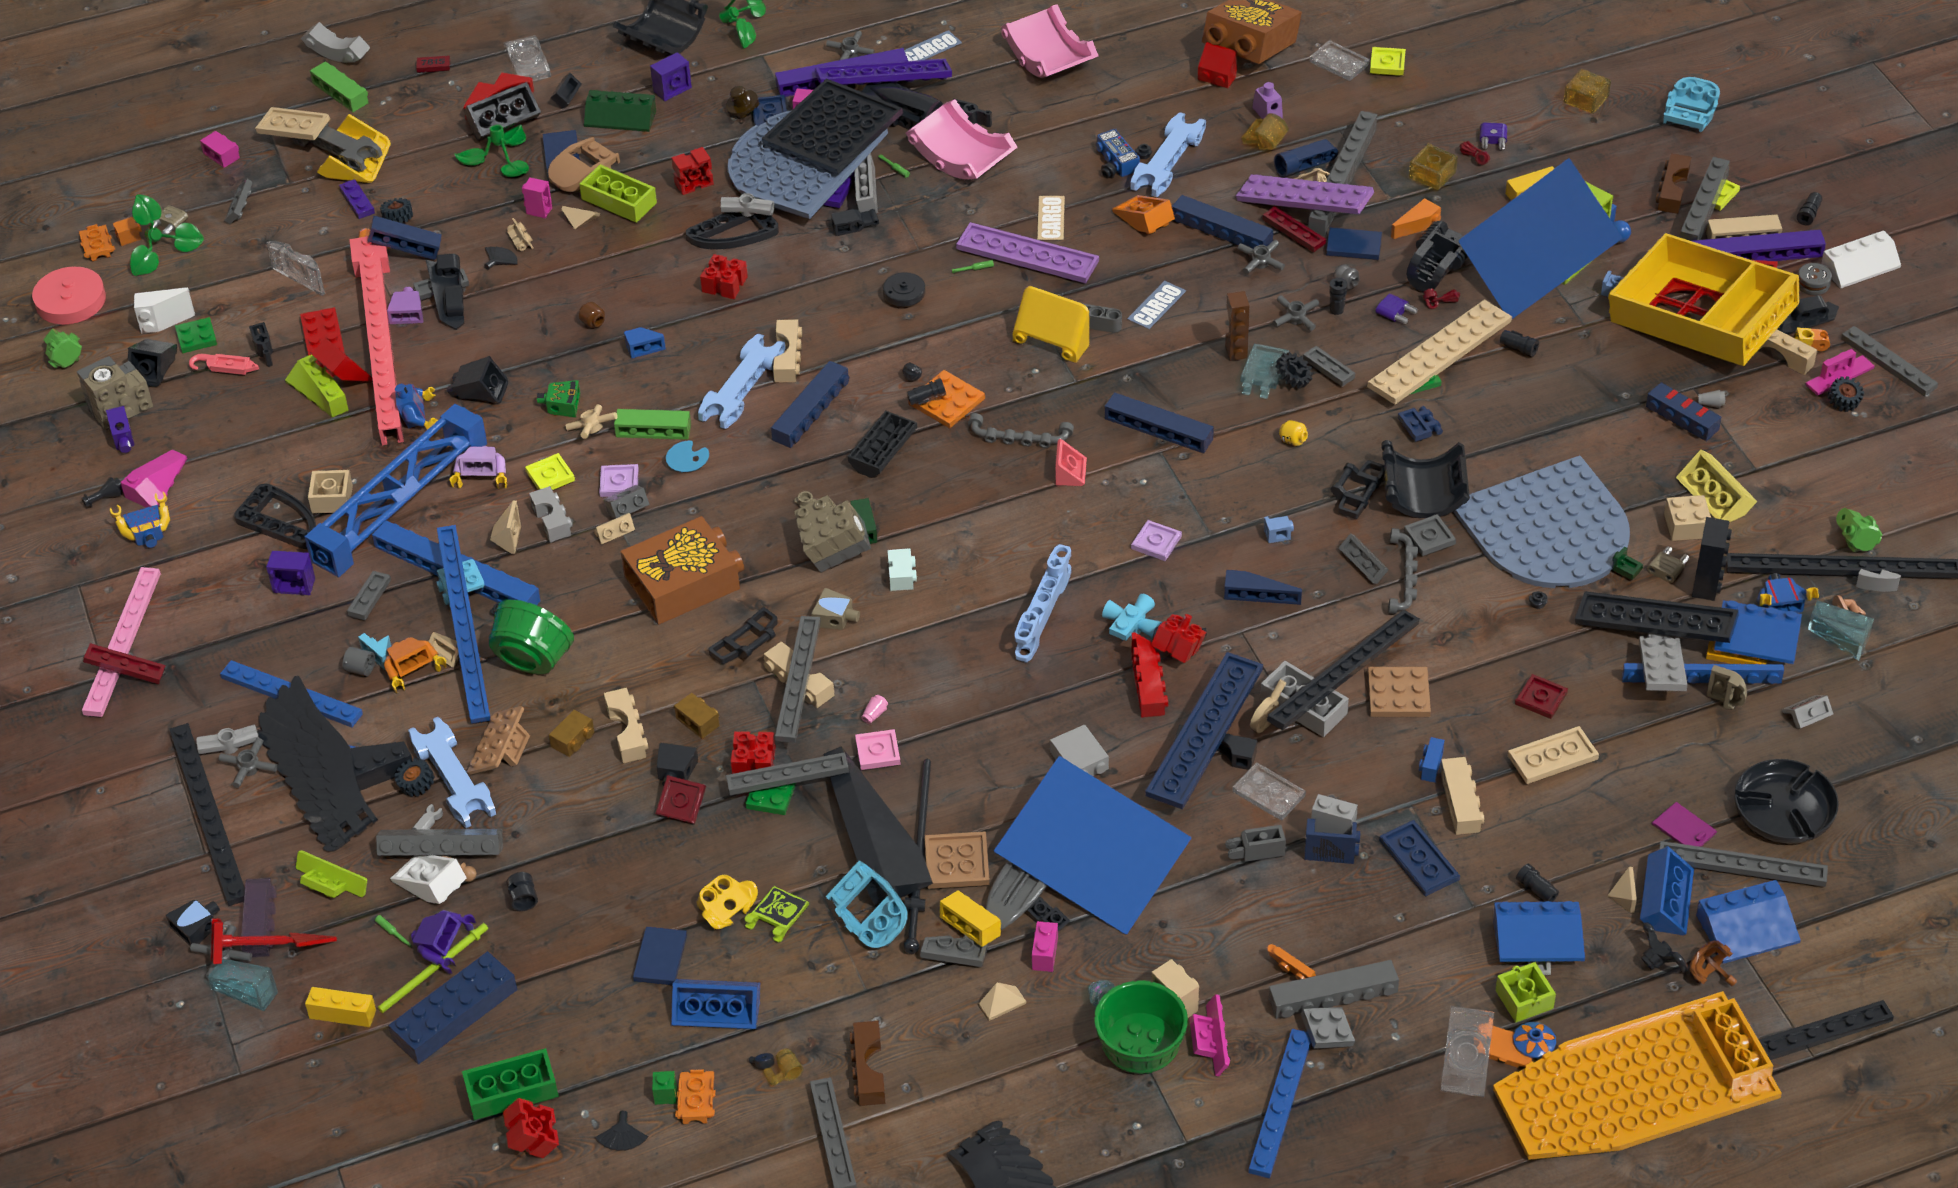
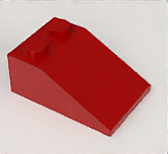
M326 338L312 353L317 359L315 363L321 368L326 366L327 369L325 371L333 378L337 376L341 380L373 381V377Z

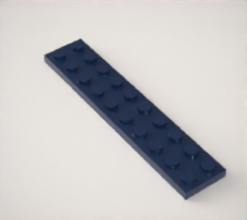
M1229 652L1225 654L1146 789V797L1183 810L1260 676L1263 664Z

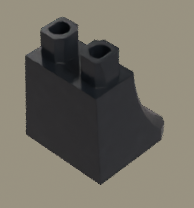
M145 339L128 347V361L143 376L147 385L159 386L168 368L175 361L177 344Z
M488 356L461 365L459 371L453 374L452 379L454 383L448 386L447 392L451 397L459 396L461 400L480 399L498 404L503 399L508 386V379L493 359Z

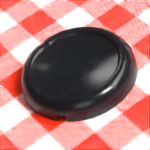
M1771 759L1749 767L1740 776L1735 787V805L1743 822L1759 836L1783 844L1804 843L1825 833L1836 818L1839 806L1838 796L1834 786L1824 774L1817 769L1813 773L1809 771V765L1789 759Z

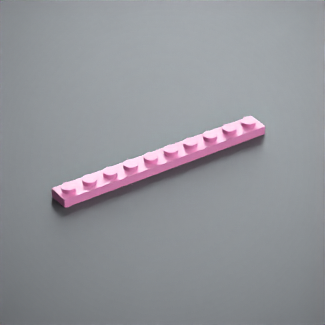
M141 567L108 646L109 649L126 654L129 653L161 575L160 569ZM99 668L83 706V715L103 717L120 673Z

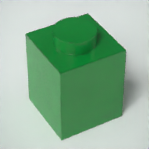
M675 1071L653 1072L652 1091L655 1105L676 1104L677 1083Z

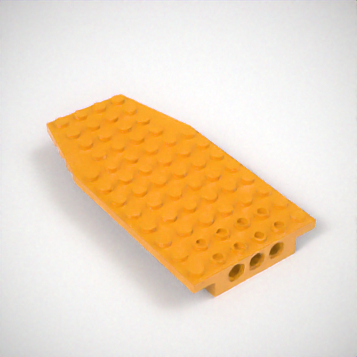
M1723 991L1566 1041L1559 1045L1558 1049L1553 1052H1547L1538 1061L1527 1064L1523 1070L1514 1072L1493 1085V1091L1528 1160L1620 1151L1779 1099L1782 1094L1772 1077L1773 1064L1735 998L1728 1000Z

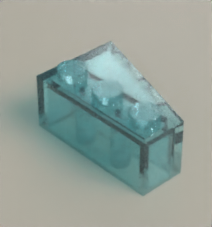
M1817 600L1811 613L1808 629L1829 642L1831 640L1838 644L1839 649L1842 651L1847 650L1854 654V658L1859 661L1871 635L1874 618Z
M222 959V964H218L208 976L212 990L262 1011H265L278 994L275 980L269 967Z

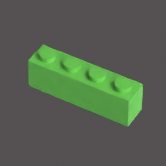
M325 61L310 70L312 83L350 111L355 112L368 104L367 90L359 86L354 80L348 78L344 73L338 71L333 65L331 66Z
M617 409V419L614 422L616 437L688 440L691 428L690 411Z

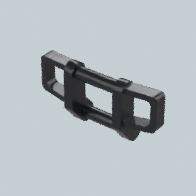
M1367 460L1360 470L1352 463L1348 462L1345 464L1343 473L1330 489L1341 501L1338 509L1339 514L1354 519L1359 518L1367 507L1368 500L1374 490L1381 484V480L1385 475V465ZM1367 469L1380 471L1378 477L1365 472ZM1348 477L1354 482L1368 486L1362 497L1345 490L1343 485ZM1348 504L1357 507L1358 509L1356 511H1353L1344 508V505Z
M765 607L761 608L731 635L723 637L720 641L708 648L709 655L721 664H725L737 657L740 659L748 658L755 649L767 640H772L776 637L773 628L778 624L777 616ZM763 616L771 620L765 628L757 623ZM749 630L759 637L748 646H740L735 642V640ZM725 647L731 653L721 656L716 651Z

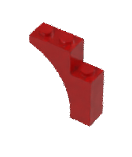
M501 72L495 84L478 82L463 107L465 109L470 104L525 82L528 83L533 94V80L531 77Z

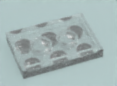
M1331 40L1310 56L1311 63L1348 81H1351L1370 64V59Z
M1257 762L1233 786L1235 794L1281 821L1306 796L1304 789Z

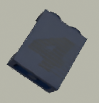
M1307 818L1304 860L1354 864V856H1359V844L1357 843H1360V831H1356L1357 822H1353L1352 835L1315 832L1316 819Z

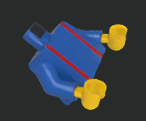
M398 384L395 387L396 406L408 429L415 426H425L428 430L438 421L435 418L425 421L423 398L426 401H430L436 396L432 394L435 391L433 387H429L425 391L421 388H415L413 384Z
M1773 573L1768 577L1764 588L1760 589L1756 602L1759 606L1763 605L1765 608L1771 607L1781 611L1801 613L1804 609L1805 600L1811 601L1812 598H1819L1818 588L1812 587L1805 590L1796 584L1792 578L1781 579L1779 574Z

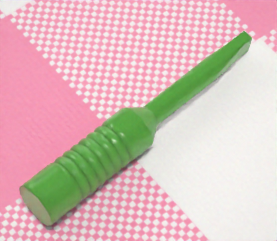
M882 154L878 156L907 178L910 175V172L899 164L891 162Z
M993 260L974 263L972 266L952 269V273L970 269L994 267Z
M381 915L375 918V922L389 934L395 935L407 946L412 947L396 931V928Z

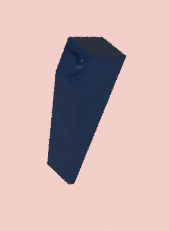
M1226 570L1224 600L1301 605L1302 589L1247 571Z

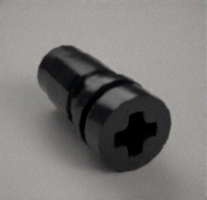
M1810 193L1804 205L1800 208L1797 214V220L1800 224L1807 226L1813 223L1823 200L1819 193Z
M1334 278L1330 281V312L1335 315H1340L1344 312L1348 284L1343 278Z
M1504 330L1500 336L1501 344L1520 350L1523 354L1526 353V355L1533 357L1538 351L1539 340L1529 336L1524 337L1522 333L1514 330L1511 332Z
M941 378L906 392L910 405L917 403L920 405L928 402L931 398L937 399L938 396H946Z
M1531 864L1524 865L1516 875L1517 881L1526 888H1530L1541 899L1553 902L1557 898L1559 891L1547 879L1542 877L1540 872L1535 870Z

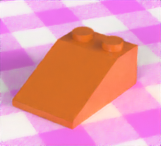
M1137 195L1112 209L1113 213L1137 231L1146 232V234L1154 233L1157 228L1167 226L1170 221L1175 219L1170 200Z

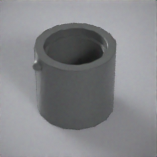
M349 647L343 658V669L347 672L363 676L371 674L375 665V653Z

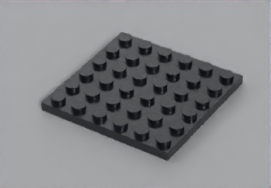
M826 78L761 139L765 145L839 174L903 114L901 107Z

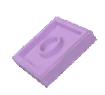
M638 464L601 466L600 497H609L629 487L638 485Z
M1147 520L1131 544V549L1166 561L1182 537V532Z

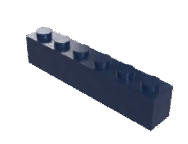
M1181 195L1172 205L1174 221L1237 245L1242 243L1254 249L1258 245L1268 246L1273 241L1272 228L1187 196Z
M829 361L771 427L772 441L789 448L798 442L802 434L808 431L811 424L819 418L822 411L829 406L834 397L838 396L841 389L849 383L848 368Z
M1114 392L1105 405L1106 420L1203 454L1213 441L1214 426Z

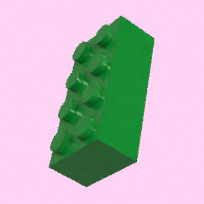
M546 1048L462 1071L474 1120L502 1113L518 1098L535 1104L559 1097Z

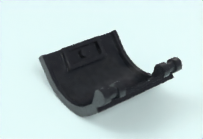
M649 0L645 11L635 22L623 25L615 21L613 28L618 29L617 33L625 37L627 34L631 35L630 39L639 42V40H642V44L650 48H652V45L656 46L655 50L663 54L665 51L671 54L680 53L687 49L698 36L706 19L704 16L708 5L699 3L698 0H691L690 2L685 0Z
M1385 440L1381 443L1386 475V500L1392 503V507L1396 510L1417 518H1429L1437 514L1440 517L1457 510L1470 499L1465 448L1460 442L1444 454L1430 459L1408 458L1396 452L1391 441Z

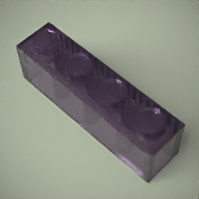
M271 878L246 880L241 936H273L271 931L275 930V923L272 914H276L273 898H277L276 886L272 885ZM241 945L242 952L252 953V958L270 956V948L273 947V945Z

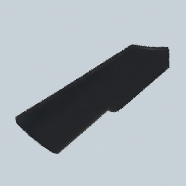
M441 254L436 256L437 262L426 260V265L440 321L457 330L465 324L460 257L457 254Z
M1819 295L1799 299L1797 307L1777 330L1790 334L1796 332L1797 327L1810 328L1835 320L1839 306L1831 302H1825L1822 296Z

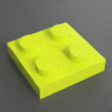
M1372 47L1370 73L1404 75L1406 49Z
M559 453L525 467L526 473L538 490L549 486L554 490L575 481L574 474Z

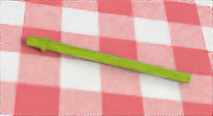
M482 923L476 929L469 931V935L448 950L447 955L442 958L452 959L474 940L478 941L480 936L488 930L487 925ZM432 963L379 1005L378 1010L381 1013L387 1011L442 967V965Z

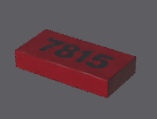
M450 56L417 58V73L449 71Z

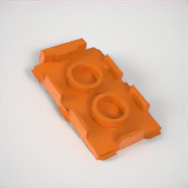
M97 224L86 227L87 230L79 232L82 241L80 244L85 251L84 257H91L92 262L96 261L99 256L111 257L110 252H113L115 247L112 246V237L109 235L106 225L99 227Z
M1487 1023L1479 1024L1476 1037L1472 1042V1049H1475V1053L1484 1054V1057L1495 1061L1499 1059L1505 1062V1064L1517 1068L1519 1066L1525 1067L1533 1062V1058L1524 1056L1516 1049L1513 1042L1515 1032Z
M704 1069L690 1070V1073H680L679 1091H677L678 1111H676L675 1117L683 1119V1124H689L692 1120L707 1123V1118L714 1116L713 1097H715L716 1090H714L715 1074L713 1071L704 1072Z

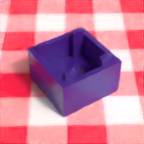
M678 52L650 65L653 92L663 101L692 88L689 62Z
M272 551L266 568L273 593L310 595L316 578L309 553Z

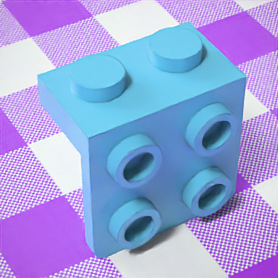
M470 559L462 562L467 591L470 592L484 587V580L475 561ZM444 568L437 570L439 581H436L439 592L443 591L444 593L442 597L445 605L449 604L450 606Z

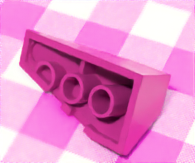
M171 450L133 470L121 481L125 498L146 508L154 505L159 506L155 499V493H157L159 500L164 498L163 492L168 496L167 492L173 486L174 478L180 473L187 460V456Z

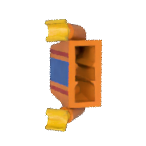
M412 637L401 642H395L387 649L388 656L384 662V668L390 680H393L392 687L395 693H397V686H402L403 690H405L404 682L402 679H398L399 676L402 677L433 660L435 661L436 671L441 672L440 664L446 668V659L438 657L439 653L430 642L416 640Z

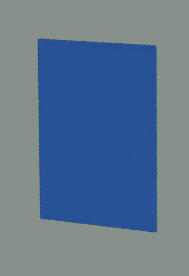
M1568 158L1462 237L1459 243L1502 310L1511 315L1513 319L1620 241L1622 236L1570 158Z
M1058 756L994 852L1127 935L1191 840V837L1063 757Z

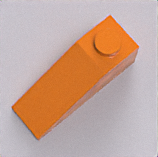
M1424 198L1392 224L1391 238L1396 239L1427 230L1432 222L1440 221L1441 207Z

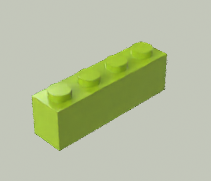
M313 355L297 361L285 379L288 385L294 386L296 391L302 392L309 401H314L320 409L331 417L349 411L345 394L332 376L325 371L326 368H321L315 363L317 359Z

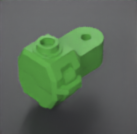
M52 328L43 339L47 344L45 354L50 359L48 362L55 368L58 366L66 368L75 361L78 362L82 349L78 342L80 338L72 332L67 334L64 331L58 332Z
M1843 508L1838 512L1836 522L1843 530L1842 535L1853 552L1873 550L1875 545L1880 543L1883 534L1872 516L1862 517L1859 512Z

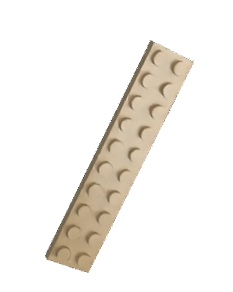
M1483 300L1369 380L1367 387L1393 404H1397L1428 382L1432 376L1442 372L1508 325L1512 320V316L1488 301Z

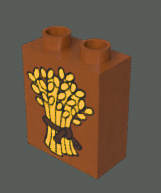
M1227 0L1207 12L1202 43L1206 44V42L1236 50L1237 56L1260 64L1296 42L1302 12L1271 0Z
M702 516L620 551L624 577L658 625L739 590L738 573L744 571V564L736 550L728 552L725 548L727 542L722 530L718 526L711 529Z

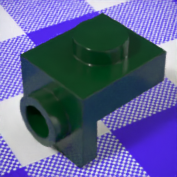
M1623 547L1620 552L1617 551L1613 556V571L1633 580L1643 569V564L1627 556L1628 548Z

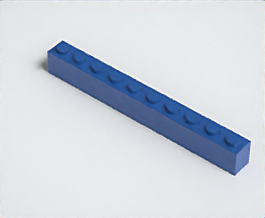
M385 521L372 534L375 548L437 576V570L443 568L440 545L429 540L427 537H422L411 530H406L388 521ZM461 554L462 562L473 559ZM473 559L485 584L484 587L473 590V592L497 603L504 600H521L538 605L541 601L539 589L536 586Z

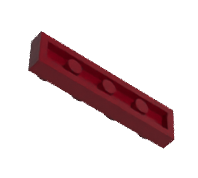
M1275 206L1263 214V221L1312 252L1317 251L1326 244V238Z
M92 643L89 644L83 659L84 663L156 684L160 683L166 666Z

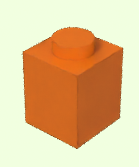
M133 217L113 223L116 237L121 246L141 240V226L135 223Z

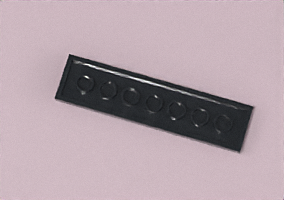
M1585 591L1575 617V624L1730 643L1739 616V610Z

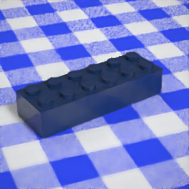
M487 951L390 1023L388 1027L392 1040L419 1065L517 991L514 974Z

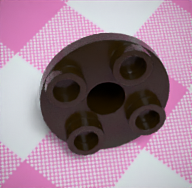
M736 86L730 91L731 97L726 103V108L731 115L744 118L748 113L757 108L760 102L754 91L746 90L742 86Z

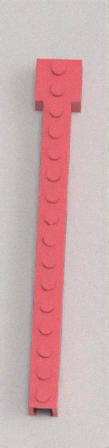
M368 236L350 239V248L355 278L361 277L378 429L382 445H387L386 430L397 428L398 443L404 442L401 414L396 406L395 387L397 382L383 273L390 272L387 247L368 242Z

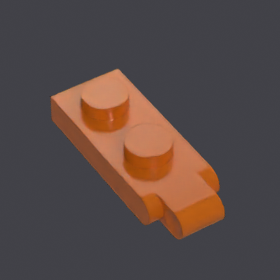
M1273 944L1267 947L1269 955L1279 963L1280 968L1285 972H1292L1298 980L1316 976L1314 970L1280 947H1276Z

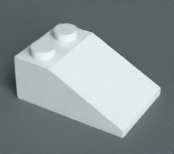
M188 287L135 293L134 309L141 334L160 332L195 316Z
M415 855L390 879L426 902L440 904L447 899L450 893L461 886L466 876L458 861L454 858L435 855Z

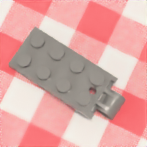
M1648 633L1647 638L1640 636L1639 646L1646 690L1687 691V680L1679 637L1673 639L1669 638L1668 635Z

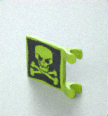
M774 886L754 911L745 917V922H747L745 927L753 929L758 919H761L776 926L773 930V935H775L773 940L781 942L789 928L809 906V902Z

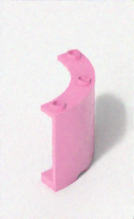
M1058 4L1001 27V34L1007 40L1020 65L1037 77H1046L1098 57L1093 41H1079V37L1072 30L1069 31L1066 28L1067 22Z
M955 99L943 104L906 132L909 142L938 170L960 179L978 178L1017 148L1009 133L989 134L986 129L978 124L973 125L968 120L969 116L961 109Z

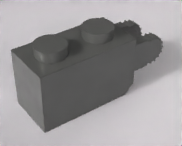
M1282 825L1247 829L1241 833V837L1225 841L1226 848L1231 849L1228 851L1230 859L1244 858L1246 862L1285 856L1286 839Z

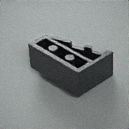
M404 741L351 748L360 791L395 778V773H398V767L402 768V763L408 764L407 760L409 759L413 762Z

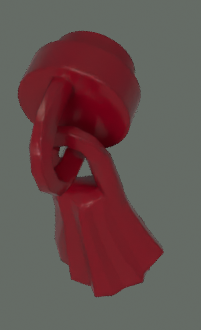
M1464 141L1459 146L1463 155L1475 157L1476 162L1480 165L1487 164L1490 160V156L1486 151L1476 148L1469 141Z
M1428 289L1423 292V299L1430 309L1437 308L1438 303L1441 301L1458 302L1460 293L1455 289L1437 298L1438 295L1434 289Z

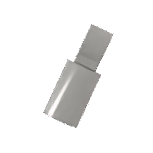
M429 805L427 813L423 814L412 829H430L434 825L435 820L443 816L442 808L434 812V805Z

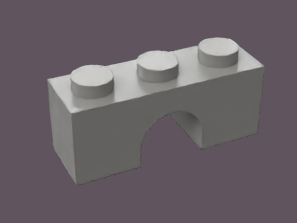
M549 486L529 493L531 506L537 518L542 517L543 529L548 540L553 542L571 536L570 528L573 527L569 516H565L566 511L563 504H559L560 500L557 492L553 493Z

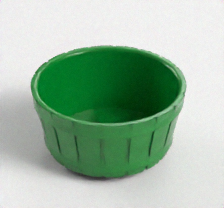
M521 600L501 601L494 613V621L489 635V647L493 653L508 665L531 674H547L554 669L557 662L574 642V635L571 629L556 615L535 604Z
M1141 980L1126 982L1109 990L1099 1001L1094 1019L1097 1035L1108 1059L1115 1066L1126 1072L1148 1074L1163 1069L1175 1058L1186 1033L1188 1014L1183 1001L1174 991L1159 983Z

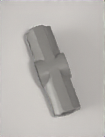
M750 193L742 194L740 197H721V212H741L743 216L747 217L755 213L772 216L774 201L756 199Z
M255 724L237 730L225 728L215 735L197 737L198 752L203 754L222 751L225 754H232L240 746L253 743L259 737Z

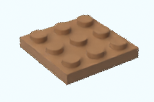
M1368 667L1371 717H1430L1431 708L1427 667Z
M986 831L925 835L926 865L933 884L929 885L928 889L990 885Z

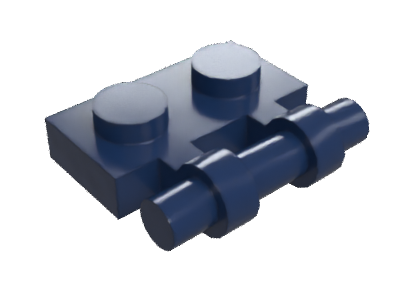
M1425 406L1420 407V412L1412 408L1398 413L1399 421L1415 442L1431 437L1432 431L1437 435L1443 433L1441 424L1433 418V413Z

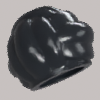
M911 362L905 364L902 369L903 376L908 381L918 380L922 375V369Z

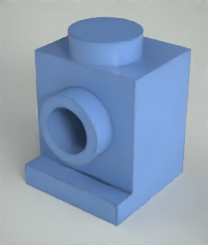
M1608 271L1603 280L1601 295L1608 297L1609 292L1624 278L1611 274L1612 271Z
M1268 516L1264 517V532L1268 543L1291 540V532L1294 531L1292 520L1288 519V516L1269 519Z

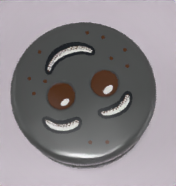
M1808 263L1799 269V289L1802 292L1810 295H1821L1829 290L1832 278L1829 268L1819 263Z

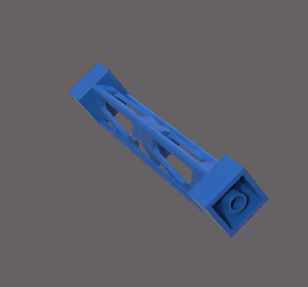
M457 404L451 406L440 416L436 423L323 523H319L304 536L311 563L338 578L354 564L351 552L462 452H465L469 447L487 445L483 418ZM443 428L444 439L428 440L439 429ZM447 446H452L454 448V450L438 455ZM435 448L416 465L418 452ZM406 460L409 462L406 475L399 481L389 475ZM441 461L418 482L421 469ZM381 481L383 482L384 492L368 493ZM388 499H393L395 502L379 508ZM374 502L356 518L358 505ZM346 514L349 516L347 527L342 532L338 533L329 528L342 515ZM382 514L358 535L360 525L364 520Z

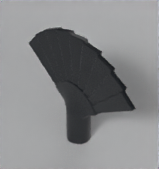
M497 246L485 247L490 259L484 264L487 270L496 264H518L517 256L512 251Z
M623 1110L619 1112V1122L595 1138L606 1148L626 1151L641 1145L648 1136L627 1123L628 1112Z

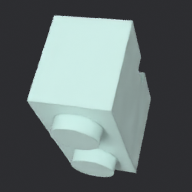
M911 549L888 550L891 591L913 589V582L917 581L916 570H912L916 565L915 556H911Z

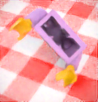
M469 447L465 453L456 458L453 471L455 475L450 477L452 487H454L456 482L459 488L463 486L460 475L496 476L497 474V488L499 489V483H505V488H507V478L504 476L506 474L505 459L502 455L496 453L495 447Z

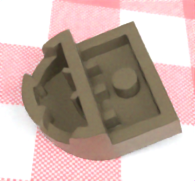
M1714 665L1711 670L1707 697L1723 701V708L1734 709L1738 705L1743 706L1747 698L1745 682L1737 672Z

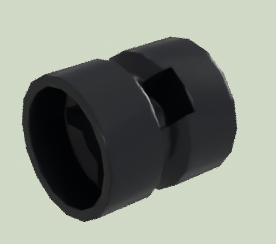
M517 872L508 877L506 885L513 909L527 911L536 906L538 898L531 874Z

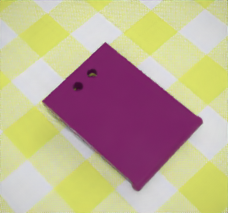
M1678 802L1671 805L1652 822V825L1679 844L1702 847L1717 834V830Z

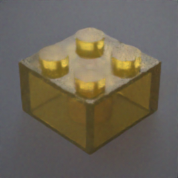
M1580 69L1565 87L1564 103L1594 114L1608 98L1611 80Z
M1428 143L1411 160L1409 178L1439 190L1456 173L1458 156Z

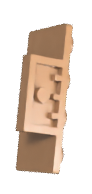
M522 706L495 712L491 716L489 725L484 731L483 738L477 746V751L467 770L470 775L497 768L502 758L511 767L518 764L530 737L527 731L518 723L524 711Z

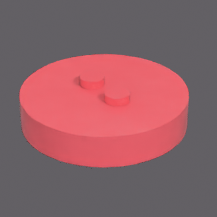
M65 267L52 271L41 278L33 289L32 297L36 311L42 319L50 323L65 325L78 323L95 315L105 303L106 292L101 277L93 270L84 267Z

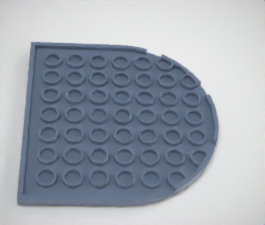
M790 111L783 112L767 118V122L760 126H753L740 137L732 149L731 158L728 159V172L734 187L741 194L750 193L756 199L774 201L775 208L810 219L888 134L887 129L839 174H836L763 144L761 138Z
M1580 455L1472 493L1467 503L1453 511L1486 557L1501 571L1504 569L1512 574L1514 579L1539 587L1555 588L1556 586L1568 585L1569 588L1600 580L1613 569L1614 562L1612 559L1617 551L1620 552L1623 547L1628 548L1630 528L1624 510Z

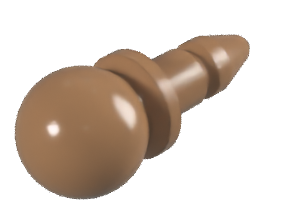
M463 862L460 867L466 876L464 881L471 882L476 878V870L472 866H466V863Z

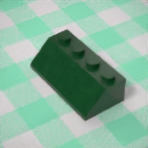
M589 90L585 104L584 127L650 132L657 111L655 95Z

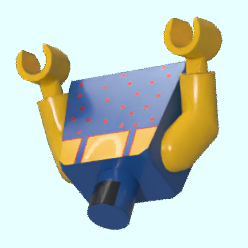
M163 492L164 498L159 500L157 493H155V499L160 507L158 505L124 514L123 518L121 517V507L117 505L118 513H113L110 508V515L116 518L117 521L115 523L121 535L131 541H135L139 546L144 544L150 548L156 546L157 540L163 538V532L167 529L170 522L168 506H165L167 501L166 494Z

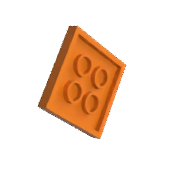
M943 370L931 381L934 382V380L941 378L946 396H938L937 399L931 398L928 402L910 406L944 426L951 428L985 399V393Z

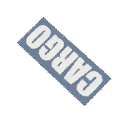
M948 30L904 51L908 61L925 60L962 42Z
M1164 281L1127 319L1150 329L1186 290Z

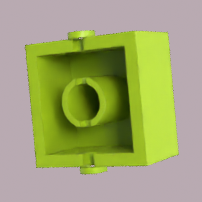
M1536 962L1522 967L1514 966L1511 971L1497 976L1495 991L1515 1023L1554 1009L1556 993Z

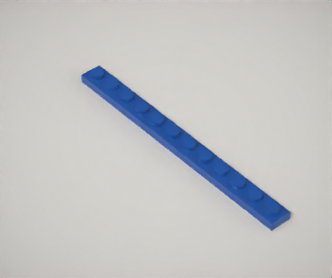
M456 525L437 528L470 721L471 724L489 721L490 713Z

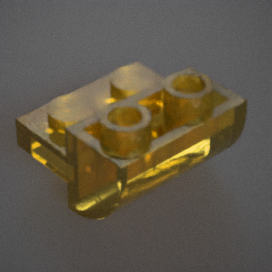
M1268 113L1264 119H1256L1242 136L1243 144H1258L1260 149L1272 150L1276 148L1289 131V128L1280 116Z

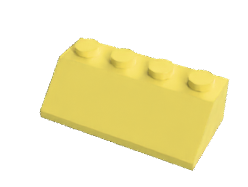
M1700 450L1676 477L1693 496H1705L1709 512L1717 519L1734 521L1745 516L1757 502L1711 454Z

